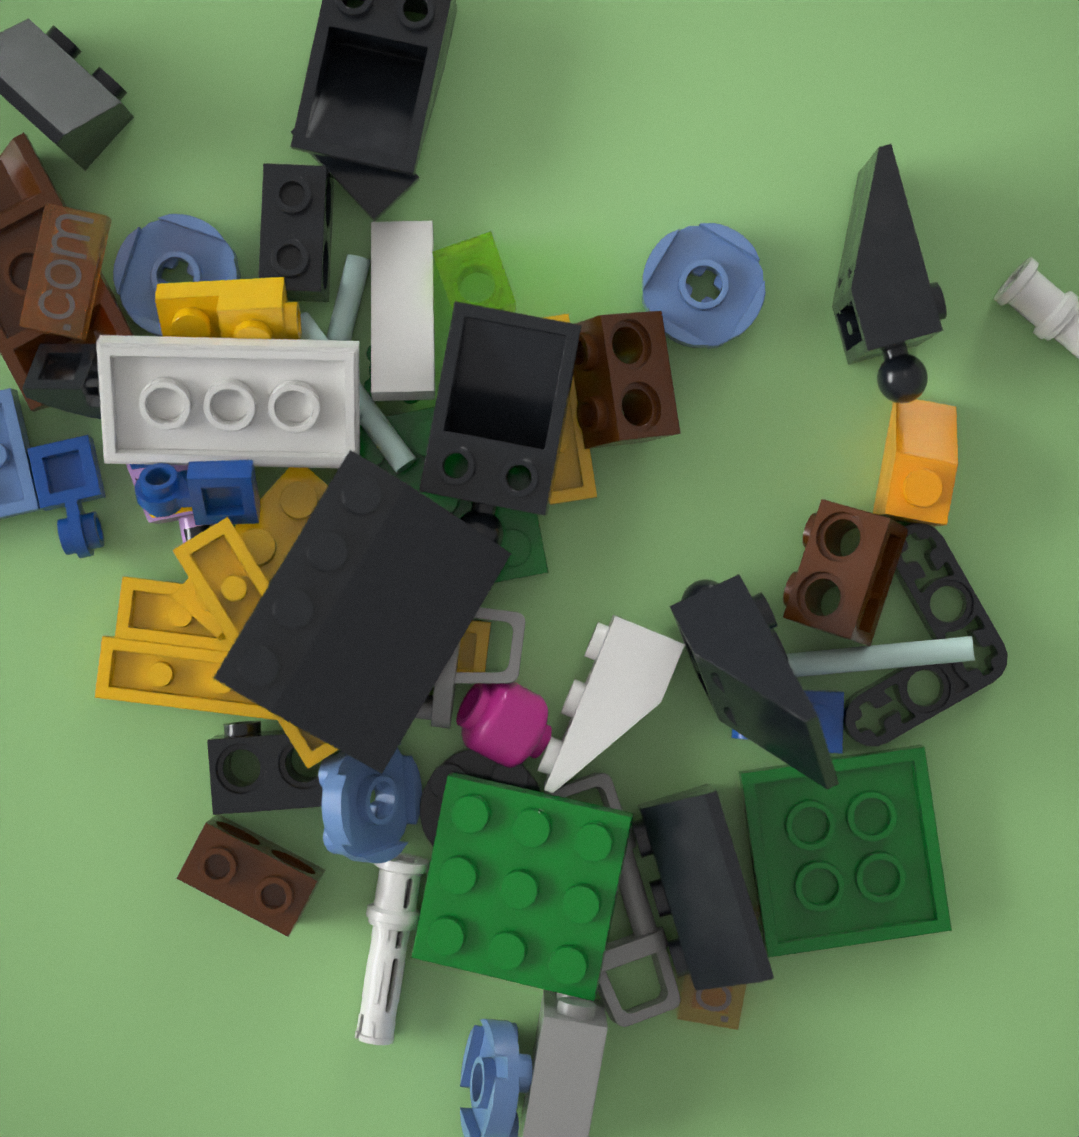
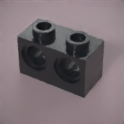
M263 163L258 278L284 277L288 301L329 302L334 180L327 166Z
M261 721L233 722L223 724L224 734L216 735L207 740L213 815L322 807L323 788L320 785L318 775L305 777L296 772L291 761L295 748L284 730L261 731ZM236 750H248L256 755L260 762V774L257 780L246 782L234 775L231 769V758ZM337 750L333 754H338L340 750Z

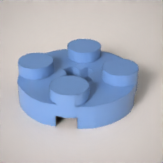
M184 214L158 217L159 220L148 223L142 229L138 227L124 240L114 263L113 281L116 292L120 295L123 307L137 325L151 334L160 337L163 336L155 303L157 284L168 283L162 279V273L165 268L175 270L179 261L188 263L187 273L194 277L193 282L241 279L236 253L221 234L207 222Z
M700 223L699 226H688L667 234L652 250L643 271L642 304L645 311H662L665 336L680 345L691 348L705 347L707 349L718 348L724 345V343L744 333L756 319L762 308L765 298V280L763 281V270L759 264L758 254L753 245L743 235L717 223ZM705 270L711 271L716 275L713 286L720 291L719 296L715 300L706 296L701 302H698L690 296L693 288L686 283V279L690 274L700 277L704 274Z
M397 748L382 774L342 751L326 757L321 762L318 778L323 788V841L327 850L333 854L344 855L352 861L367 863H385L397 857L408 843L399 841L405 832L407 824L417 825L420 815L422 785L418 766L413 757L402 755ZM375 790V801L370 803L371 793Z
M481 1019L483 1026L474 1025L469 1034L463 1056L460 1087L470 1088L472 1108L460 1107L462 1132L464 1137H518L519 1118L516 1112L519 1093H527L531 1086V1056L529 1054H519L518 1027L516 1023H511L507 1020Z

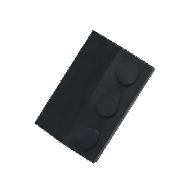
M705 784L639 804L638 807L642 819L633 821L632 828L641 858L653 855L660 878L650 881L649 884L659 917L672 915L678 938L667 941L678 978L690 974L695 991L759 983L774 979L717 790L709 784Z

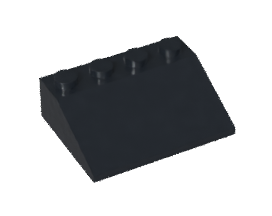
M349 450L213 679L382 774L512 553L407 483Z

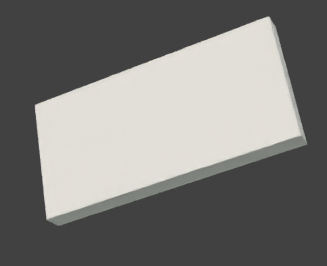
M100 335L96 342L104 464L153 465L165 463L169 465H188L189 462L253 460L254 467L339 468L349 450L360 455L359 341Z

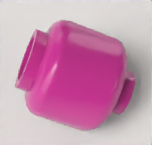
M516 682L475 683L465 695L456 718L457 725L462 727L461 736L467 748L497 764L509 768L520 765L528 757L533 759L539 757L547 747L552 734V727L547 724L548 707L545 699Z

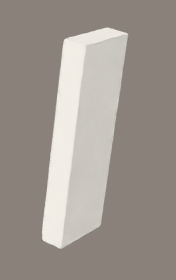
M433 220L371 222V394L373 401L435 400Z

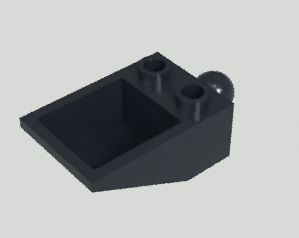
M322 0L290 147L298 151L414 176L446 64L457 13L456 0H360L364 1V3L358 8L347 7V0ZM405 11L424 14L426 17L421 21L413 22L405 17Z
M892 144L878 147L858 173L832 308L848 365L883 355L884 362L881 364L877 374V384L880 392L892 402L909 403L920 397L926 389L928 374L922 361L909 354L907 348L918 346L943 331L940 320L946 319L947 310L940 285L937 282H929Z
M455 301L419 491L472 501L471 510L464 513L459 519L501 546L504 531L500 520L495 516L497 506L548 515L582 326ZM460 453L468 461V470L464 476L455 479L447 474L445 462L450 455ZM517 465L527 467L532 476L530 485L521 491L513 489L507 480L509 471Z
M739 574L721 583L703 579L690 584L684 591L681 601L671 605L670 608L696 676L719 721L827 790L838 785L839 782L819 717L788 663L789 660L785 649L773 629L777 627L776 619L763 593L760 592L751 596Z

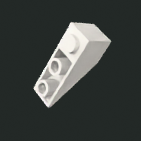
M615 615L612 616L609 626L600 622L597 623L584 654L585 657L594 660L585 683L574 679L561 710V714L571 717L562 740L551 736L537 771L547 774L544 782L545 791L554 793L662 702L685 644Z

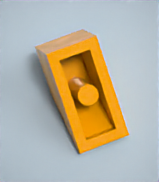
M918 399L909 403L893 402L873 514L896 521L928 524L932 527L947 525L958 467L956 406Z

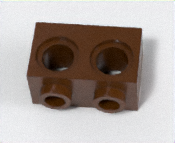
M662 311L605 314L575 323L582 326L573 376L578 402L576 415L579 427L582 430L585 449L644 443L681 434Z
M821 499L817 513H813L809 517L804 528L803 546L805 551L799 569L791 574L784 589L783 602L786 608L783 618L870 647L909 529L891 518ZM858 528L860 531L858 547L851 554L842 556L840 544L843 536L851 529ZM838 586L841 595L840 603L834 612L824 616L821 609L822 598L829 589Z
M215 815L205 823L176 879L289 937L298 924L325 869L221 815Z

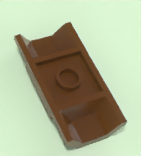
M22 133L14 137L0 155V353L29 408L35 412L50 406L27 398L22 387L40 344H96L100 335H134L86 241L69 237L57 239V246L60 249L85 254L86 259L50 252L51 247L54 248L52 238L59 232L55 226L56 219L60 215H71L62 196L54 187L28 136ZM73 219L61 221L60 227L62 230L82 235ZM59 259L75 263L81 270L79 284L70 289L54 287L45 277L47 265ZM58 264L51 268L50 276L55 282L67 285L75 281L76 272L69 265ZM52 290V294L45 297L44 307L50 313L64 314L70 308V302L65 297L67 292L75 301V309L69 317L63 319L48 317L39 308L40 296L44 292ZM64 324L71 325L70 331L63 329Z

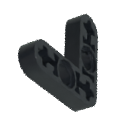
M912 523L904 527L909 529L907 536L911 534L916 541L925 539L929 541L931 548L924 553L927 564L931 571H938L944 565L948 572L947 576L931 579L919 590L915 584V579L927 576L917 561L904 562L902 555H900L895 575L932 640L944 639L947 632L963 629L975 619L978 627L966 632L968 636H972L974 645L978 647L988 646L990 648L991 654L984 659L987 669L981 673L978 668H965L963 662L901 667L855 692L844 704L843 728L851 739L865 746L877 747L890 742L995 682L1003 674L1007 666L1008 654L1001 637L944 537L936 528L928 524ZM906 540L901 553L905 552L908 549V543ZM944 586L956 589L963 601L959 616L948 622L937 619L930 608V600L933 593ZM921 670L933 672L940 683V692L937 698L926 705L914 703L907 692L910 677ZM893 685L897 701L909 712V716L901 720L900 712L893 709L878 719L882 729L877 733H873L866 727L857 729L855 722L862 717V711L859 707L867 702L873 708H881L893 701L885 693V689Z

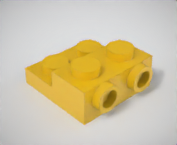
M284 277L157 284L155 303L163 337L301 340L299 303L288 302Z

